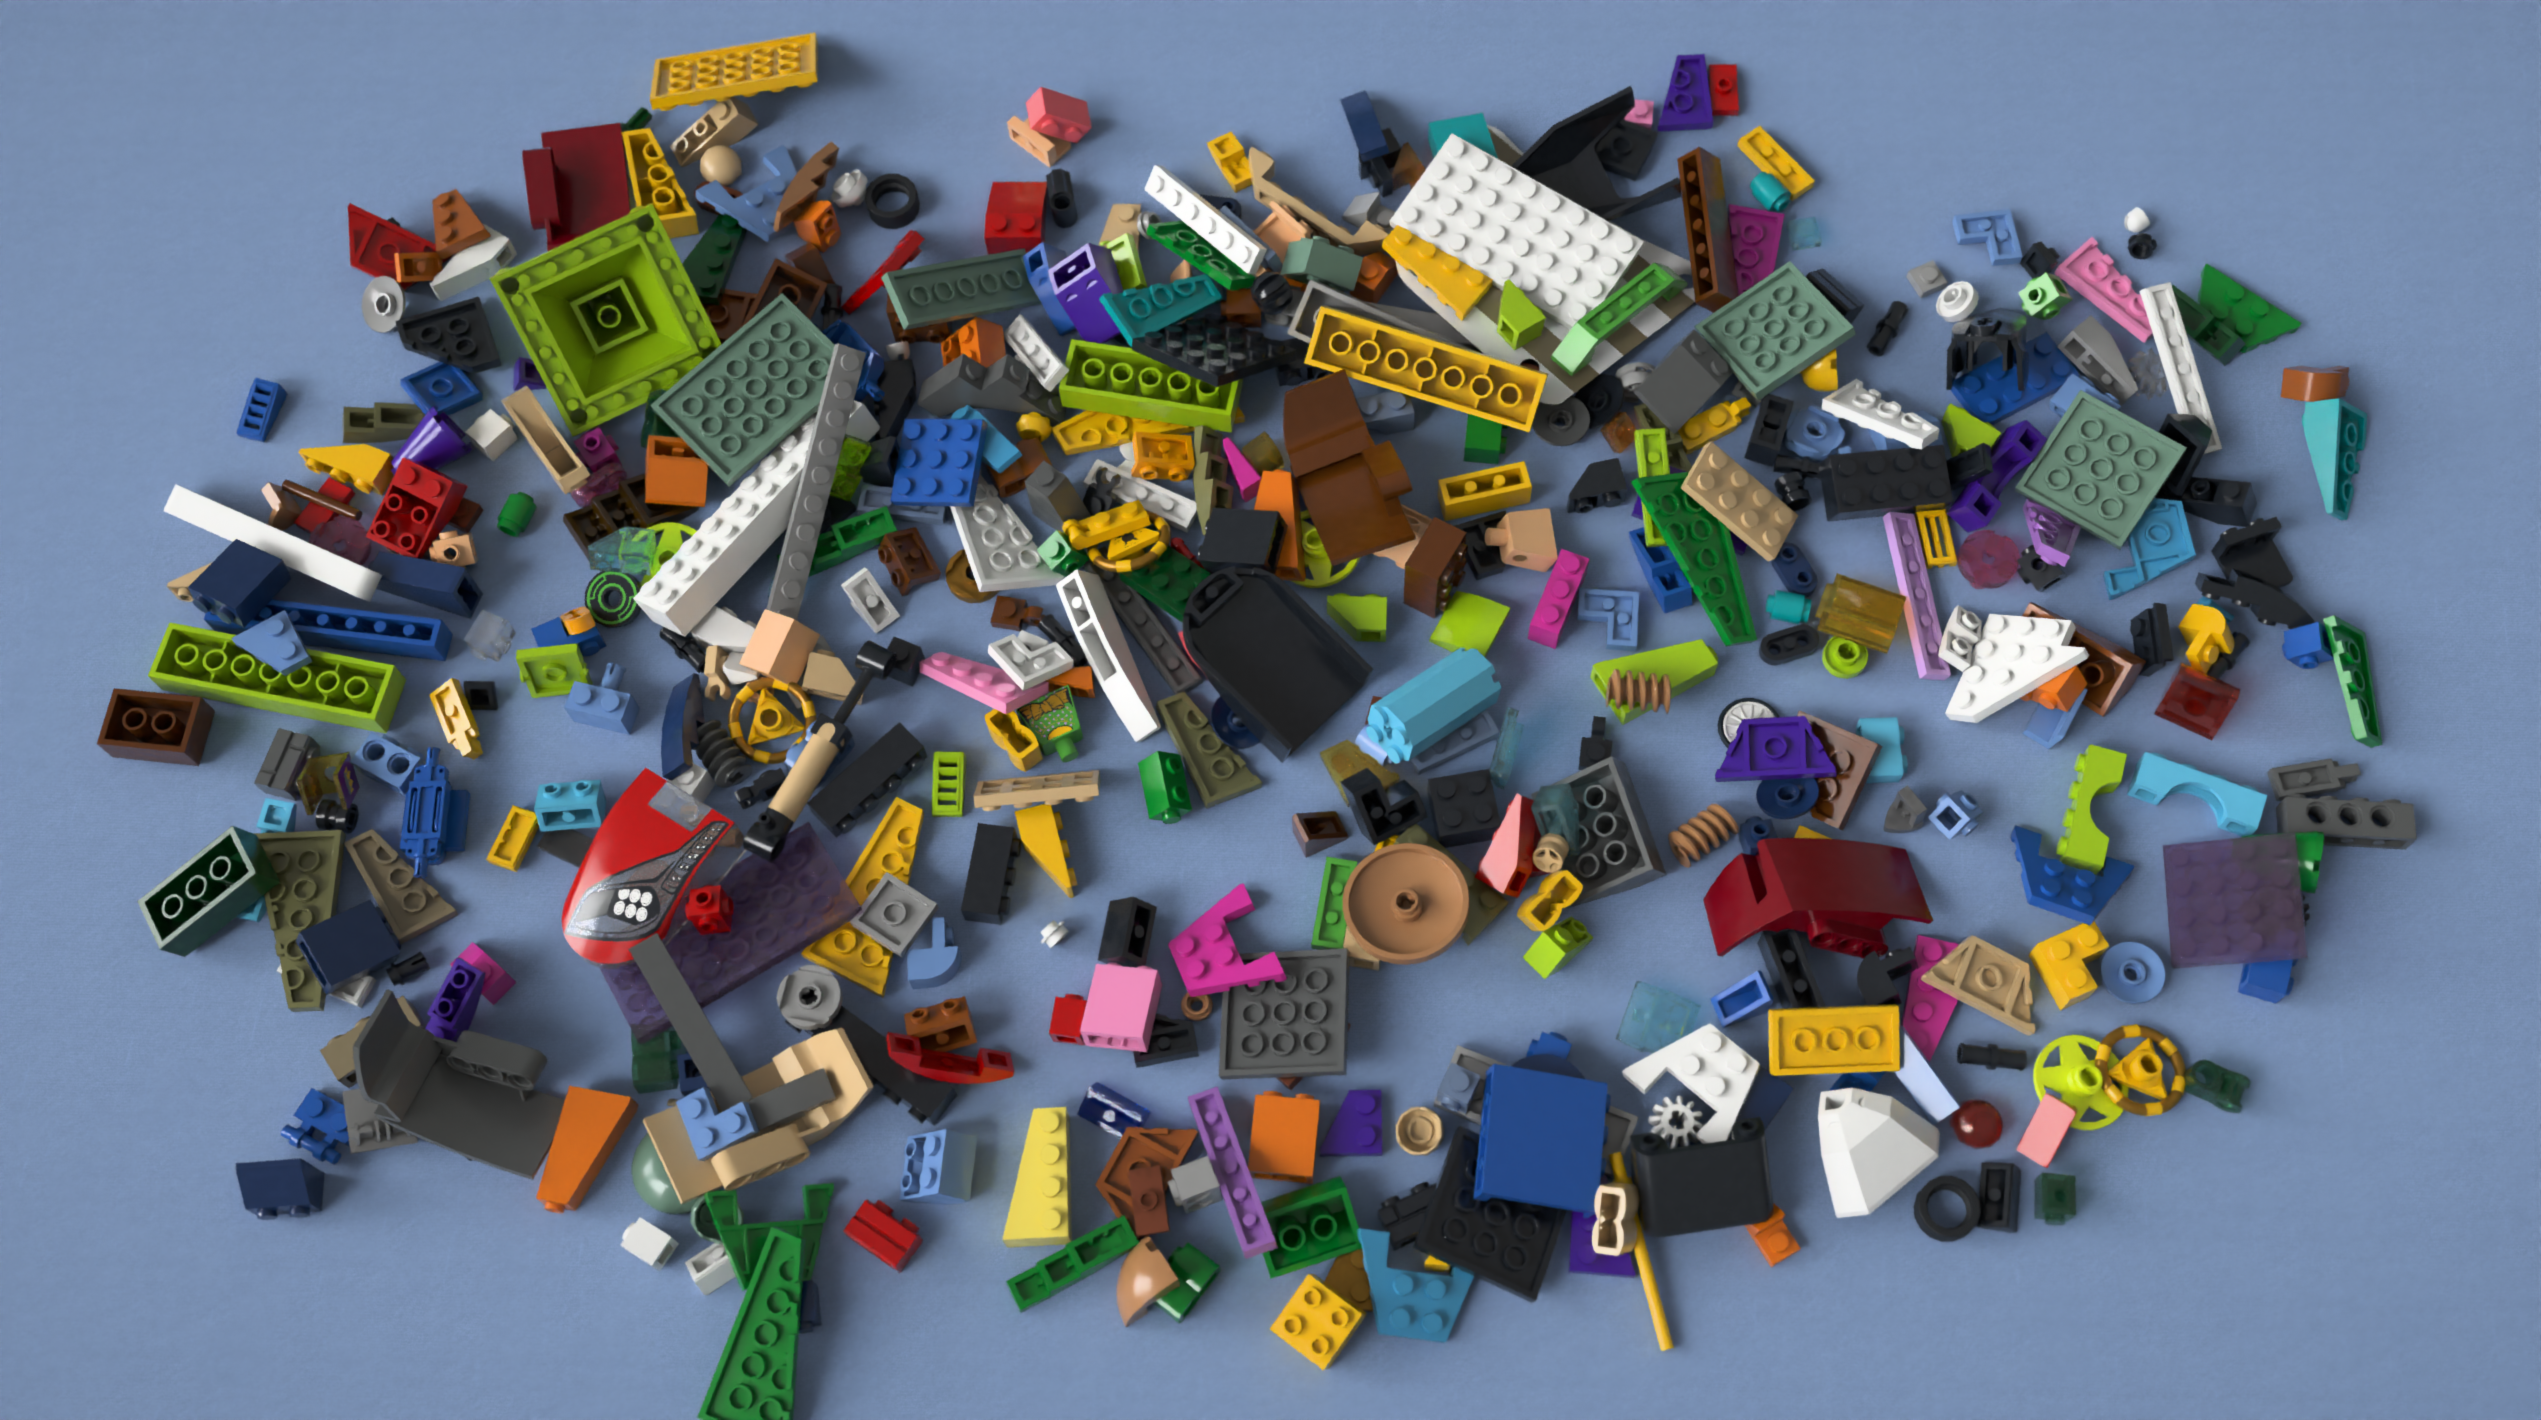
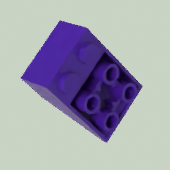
M1087 243L1048 270L1056 298L1084 341L1105 344L1121 333L1099 300L1102 294L1124 292L1111 249Z

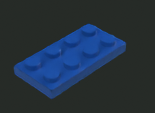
M2045 332L2026 342V349L2029 354V376L2025 391L2018 390L2015 349L2014 367L2012 369L2002 371L2003 355L1973 371L1956 378L1951 391L1970 415L1982 422L1994 425L2056 393L2072 373L2077 377H2080V374L2057 347V344L2050 335Z

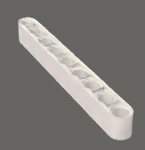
M176 484L163 510L232 542L235 539L243 541L282 559L288 567L368 602L371 601L382 577V574Z

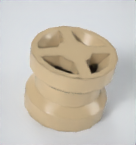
M1555 833L1543 835L1533 853L1532 859L1535 866L1547 873L1559 871L1569 851L1567 841Z

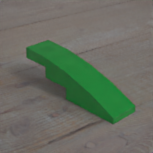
M887 506L831 525L832 531L820 534L808 577L869 550L881 543L886 533L896 532L897 529Z
M1125 1215L1067 1243L1064 1249L1036 1262L1035 1267L1007 1280L1006 1285L1020 1313L1112 1263L1131 1251L1139 1242Z

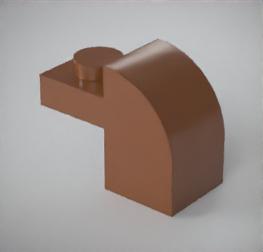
M2300 365L2284 368L2280 397L2307 402L2344 397L2349 387V367L2334 366L2320 369Z

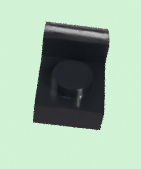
M1390 127L1382 130L1389 153L1365 162L1362 161L1361 155L1358 153L1360 179L1363 180L1369 177L1372 187L1374 189L1378 188L1382 197L1393 194V177L1389 169L1401 165V147Z
M1910 947L1904 950L1901 948L1895 949L1886 955V959L1881 961L1875 950L1863 959L1858 968L1857 983L1866 1005L1895 1004L1898 1006L1902 1004L1899 993L1892 981L1919 968L1916 957Z

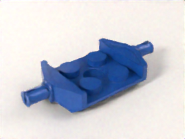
M838 319L823 331L813 323L834 345L842 344L866 353L854 400L862 402L868 393L875 401L882 400L881 396L884 397L885 393L877 386V380L885 369L883 357L848 323Z

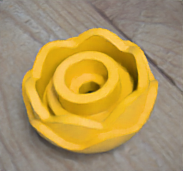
M1037 412L1022 414L1019 421L1016 422L1017 432L1022 439L1038 438L1041 443L1052 432L1049 418L1043 417Z

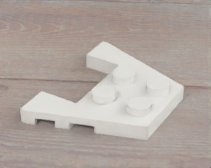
M1709 1023L1625 1068L1622 1074L1625 1079L1645 1095L1667 1071L1716 1111V1114L1696 1134L1697 1139L1706 1144L1728 1140L1730 1133H1732V1126L1736 1123L1740 1110L1758 1074L1760 1063Z

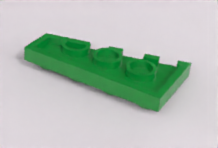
M1184 221L1148 224L1147 235L1203 273L1208 274L1209 277L1227 289L1237 291L1242 288L1252 287L1255 280L1252 274H1247Z
M2335 615L2324 618L2323 621L2351 721L2352 735L2356 741L2370 748L2383 745L2365 632Z

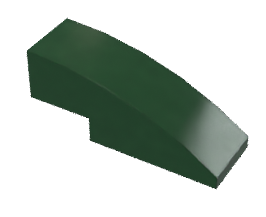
M2172 284L2187 336L2217 361L2226 366L2245 345L2244 341L2240 336L2218 321L2209 311Z

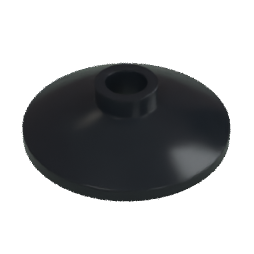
M1598 375L1579 389L1575 395L1588 409L1590 415L1589 429L1600 428L1608 424L1616 417L1623 405L1624 388L1621 382L1612 375Z

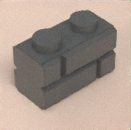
M279 728L254 784L266 794L296 801L300 793L297 779L308 759L311 766L317 764L320 758V745L308 735Z

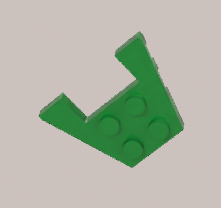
M834 1183L804 1185L802 1187L804 1220L739 1224L737 1190L705 1193L706 1203L742 1291H747L771 1227L775 1226L805 1238L803 1281L811 1280L820 1246L819 1241L823 1225L828 1214L827 1209L830 1197L834 1190Z

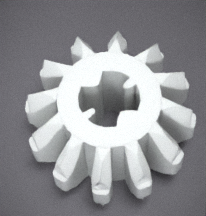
M1681 1095L1677 1096L1675 1104L1672 1103L1669 1097L1663 1099V1106L1655 1104L1652 1109L1655 1115L1649 1116L1648 1123L1655 1126L1650 1130V1133L1661 1135L1665 1141L1670 1143V1149L1677 1148L1678 1143L1681 1147L1690 1146L1689 1141L1697 1144L1699 1140L1696 1134L1704 1126V1124L1698 1122L1703 1115L1702 1112H1691L1695 1104L1693 1101H1689L1686 1106L1682 1105L1683 1099ZM1672 1118L1676 1119V1123L1679 1120L1683 1123L1680 1129H1676V1125L1674 1127L1670 1126Z

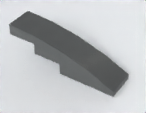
M824 1068L747 1101L759 1132L738 1144L774 1131L776 1127L804 1117L807 1111L835 1101L836 1097Z

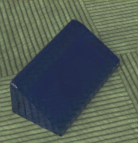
M1098 1082L1089 1086L1077 1112V1115L1120 1139L1127 1127H1143L1151 1114L1146 1108Z

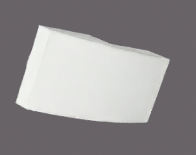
M1959 605L1956 606L1946 625L1938 656L1963 672L1970 666L1972 646L1980 640L1982 620L1975 613L1967 611Z

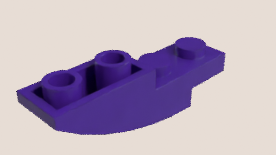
M456 958L427 1013L431 1019L425 1029L429 1030L436 1037L453 1042L457 1041L463 1031L469 1030L481 997L485 972L461 958Z

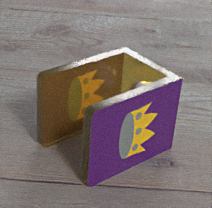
M349 752L308 759L297 779V785L307 816L314 814L324 794L337 792L342 809L347 810L350 808L360 786L354 766L350 762ZM331 766L336 767L333 773L334 781L328 779L325 775V769Z

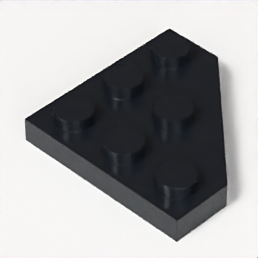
M479 296L395 321L402 344L406 350L473 374L502 366Z

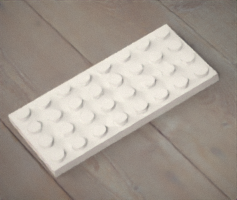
M1454 134L1449 136L1390 219L1391 227L1395 228L1399 225L1402 228L1408 229L1411 233L1434 244L1435 247L1458 258L1468 266L1481 271L1484 275L1493 279V286L1503 291L1505 281L1510 279L1516 287L1523 290L1525 296L1535 306L1542 310L1545 316L1569 330L1572 329L1578 320L1610 297L1644 247V241Z

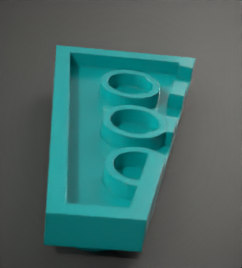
M1208 274L1178 279L1173 283L1164 285L1161 283L1153 284L1149 288L1136 290V288H1132L1118 294L1106 293L1102 294L1099 300L1130 347H1132V339L1145 337L1146 332L1162 331L1166 326L1175 325L1219 303L1223 297Z

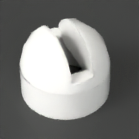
M2138 207L2130 211L2124 219L2125 228L2134 233L2143 231L2150 225L2147 215Z
M908 341L886 345L887 354L892 361H897L898 355H901L903 360L909 358L910 348Z

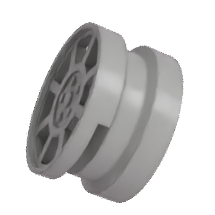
M1636 362L1624 365L1616 371L1615 376L1624 388V402L1639 403L1638 399L1640 398L1634 391L1650 374V372L1646 371H1652L1655 368L1653 365Z

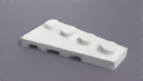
M1858 379L1851 381L1823 399L1822 410L1832 413L1837 418H1844L1857 423L1862 428H1869L1879 432L1886 438H1894L1904 442L1911 448L1922 450L1938 439L1940 428L1913 412L1905 414L1901 411L1902 406L1895 401L1885 402L1881 399L1880 392L1875 389L1865 390L1863 382Z

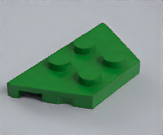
M2206 264L2202 269L2200 276L2202 277L2201 288L2198 292L2197 301L2199 305L2214 315L2218 321L2240 336L2245 343L2240 349L2241 352L2246 353L2256 349L2260 344L2271 343L2278 336L2288 332L2291 334L2295 333L2302 324L2212 266Z

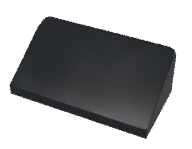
M1982 1162L1979 1190L1981 1214L1977 1223L1978 1228L2017 1233L2021 1170L2014 1163Z

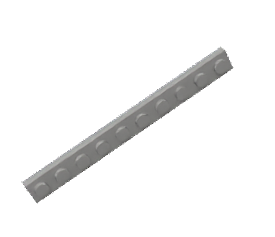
M835 344L766 608V610L795 619L796 621L866 355L865 352L842 344Z

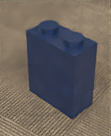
M235 539L195 579L188 589L194 599L193 604L204 613L209 611L228 624L234 623L245 628L291 580V577L282 559Z
M367 900L299 932L296 943L326 995L396 962L401 953V945L397 936L394 933H389L384 924L386 919L382 910L378 906L374 907L371 900Z

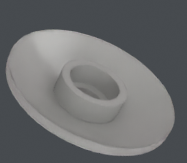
M380 276L373 279L364 291L362 298L363 317L367 325L376 332L387 333L397 327L395 321L403 319L405 313V294L397 280L388 276Z

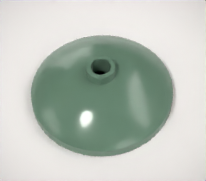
M647 1133L639 1143L632 1161V1179L638 1194L648 1205L660 1212L673 1215L691 1213V1209L698 1198L684 1204L680 1203L649 1133Z

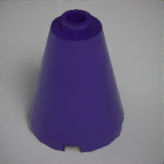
M433 406L428 410L391 461L394 467L391 469V472L395 475L403 457L419 461L435 470H439L470 454L475 448L471 441L466 445L462 440L466 435L462 429L444 411L438 415V407Z

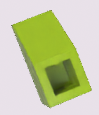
M1508 279L1504 283L1501 295L1497 332L1514 350H1517L1541 336L1546 317L1542 310L1525 296L1523 290L1516 287Z
M1951 403L1948 405L1941 421L1952 457L1982 443L1989 445L1992 450L2001 435V432L1996 430L1990 423L1982 422L1970 415L1966 409L1956 407Z
M1346 593L1327 596V614L1355 641L1386 642L1387 597H1380L1377 594L1350 596Z
M1571 916L1543 931L1523 958L1546 979L1559 972L1594 937L1587 932V928L1582 922L1575 920Z

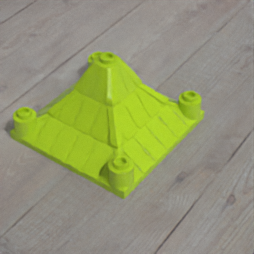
M652 203L646 206H637L628 215L513 268H502L496 275L490 277V281L573 437L663 395L722 345Z

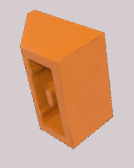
M975 316L941 342L943 367L962 354L967 355L985 368L1004 357L1006 350L1003 326Z
M649 435L645 462V503L705 507L708 465L681 438Z

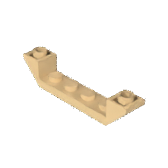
M1254 147L1250 148L1249 169L1254 196L1257 201L1271 209L1269 204L1272 201L1280 207L1283 204L1286 205L1295 215L1294 219L1297 222L1303 220L1313 232L1311 236L1326 238L1330 240L1329 245L1334 247L1341 245L1354 249V254L1358 256L1370 255L1378 251L1381 253L1385 252L1382 248L1383 240L1389 234H1387L1383 227L1378 224L1373 225L1366 220L1356 234L1352 236L1345 227L1337 226L1330 222L1322 212L1313 211L1300 198L1290 196L1277 183L1269 182L1275 174V161L1268 153L1258 151Z

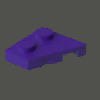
M1349 1090L1320 1148V1156H1382V1090Z

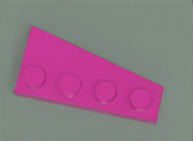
M1918 935L1915 940L1913 953L1919 968L1910 972L1901 1026L1903 1025L1930 1062L1958 999L1921 981V977L1959 944Z

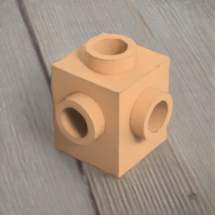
M457 530L439 533L440 538L432 542L433 547H429L430 557L433 562L460 566L466 569L465 565L475 564L478 561L471 532L459 535ZM449 548H453L456 551V556L449 553Z

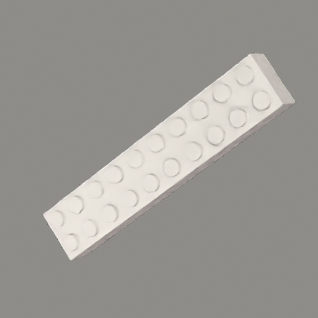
M855 400L853 401L834 477L881 428L865 405ZM818 410L779 443V446L761 461L760 466L741 482L740 487L721 503L720 508L701 524V528L681 545V549L661 566L660 571L641 587L640 592L633 599L653 622L685 637L787 529Z

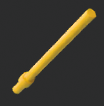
M1622 1153L1609 1154L1615 1178L1612 1182L1633 1184L1631 1176L1628 1177ZM1637 1212L1634 1217L1637 1238L1633 1248L1660 1349L1664 1351L1672 1349L1674 1346Z

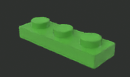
M1332 857L1326 858L1311 942L1312 949L1343 948L1347 927L1343 913V893L1349 876L1357 866V861Z

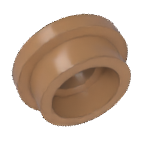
M1187 992L1182 998L1181 1009L1184 1016L1189 1020L1202 1021L1212 1012L1213 1003L1209 994L1190 997ZM1194 1002H1201L1203 1004L1202 1009L1198 1011L1193 1010L1191 1006Z

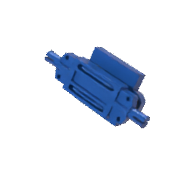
M431 747L427 748L426 764L415 768L414 781H409V789L406 792L400 850L406 853L409 859L415 860L413 874L415 878H421V876L427 878L428 865L441 864L445 860L446 852L465 851L470 793L468 790H452L448 780V769L439 765L441 750L437 747H433V749Z

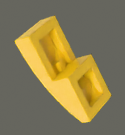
M1231 131L1207 143V147L1216 164L1235 193L1252 185L1249 160L1245 156L1243 146Z

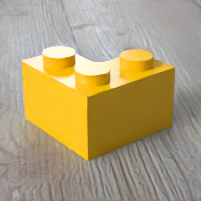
M2094 921L2091 926L2082 923L2038 943L2029 953V958L2060 1011L2089 998L2098 988L2085 964L2100 958L2109 948V945Z

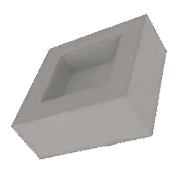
M1933 260L1909 270L1906 276L1920 298L1946 288L1948 283Z

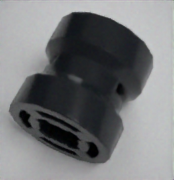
M1801 472L1787 473L1775 481L1776 491L1783 497L1781 501L1793 511L1801 510L1812 502L1809 491L1804 489L1805 480Z
M323 799L316 811V825L319 829L331 830L334 827L337 830L350 834L354 831L358 822V806L352 803L348 809L346 802L341 805L335 800Z

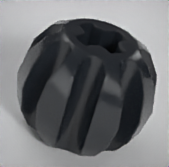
M1266 272L1254 280L1251 287V296L1262 312L1276 315L1284 312L1290 306L1293 299V291L1281 274Z

